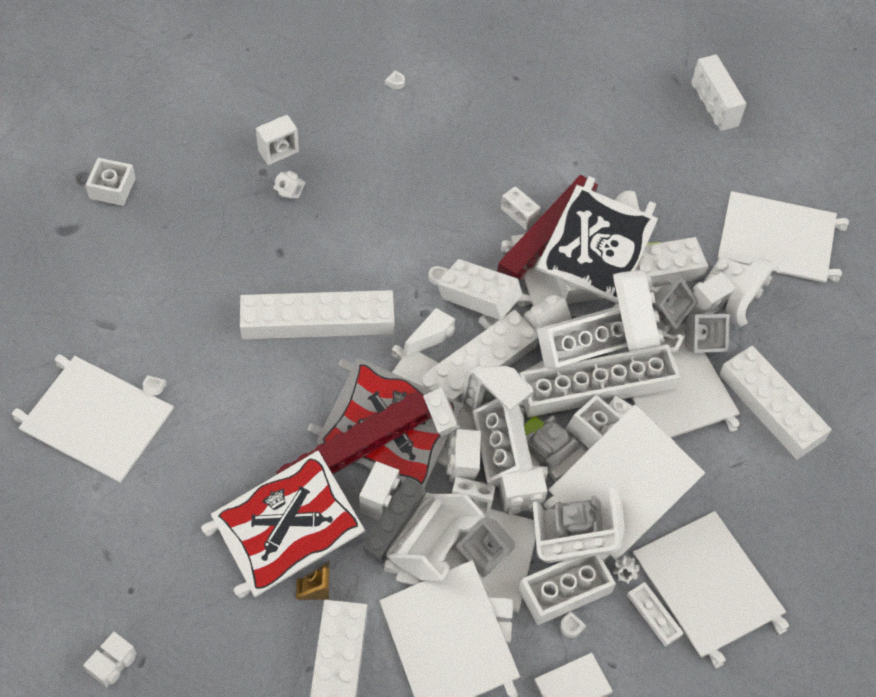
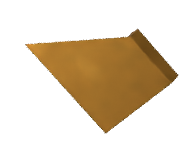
M330 561L310 574L305 575V577L297 578L296 599L329 600Z

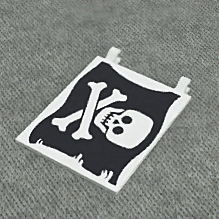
M589 176L584 187L576 186L536 269L619 304L613 274L635 271L658 218L652 216L656 203L650 201L645 212L634 209L591 191L595 178Z

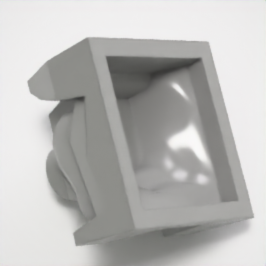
M672 275L665 279L668 285L662 286L654 294L656 303H652V306L662 316L661 320L664 325L677 329L698 301L682 277Z
M690 314L686 318L685 345L688 350L694 353L729 352L730 314Z
M554 416L550 417L535 434L531 432L526 436L529 452L544 467H548L549 472L579 449V442L574 437L572 439L569 437L568 433L555 422Z
M592 496L591 500L555 504L556 531L559 538L603 531L601 502L595 496Z
M483 518L456 547L468 561L473 560L478 573L484 578L492 572L504 557L515 549V542L496 520Z

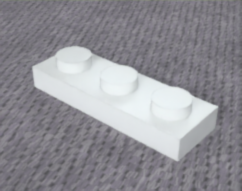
M645 582L628 592V598L665 647L683 636V631Z

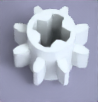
M623 556V559L620 561L615 560L616 567L613 568V574H618V581H626L628 584L630 580L637 579L636 572L639 571V565H634L635 558L630 559Z

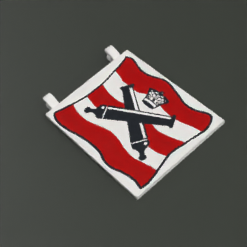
M319 451L211 513L214 521L208 522L201 527L206 536L213 535L218 529L246 580V583L234 588V592L239 598L245 597L250 591H252L254 597L259 596L365 532Z

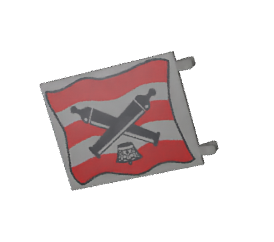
M358 357L355 364L341 359L339 366L349 371L350 374L324 427L321 428L310 423L307 430L319 436L317 444L327 443L337 434L345 433L353 425L366 421L372 414L382 412L390 404L403 400L410 393L418 391L425 402L423 396L433 391ZM448 398L456 419H458L464 404ZM431 418L356 462L370 469H373L376 461L399 470L400 483L403 484L406 477L425 488L450 434L442 437Z

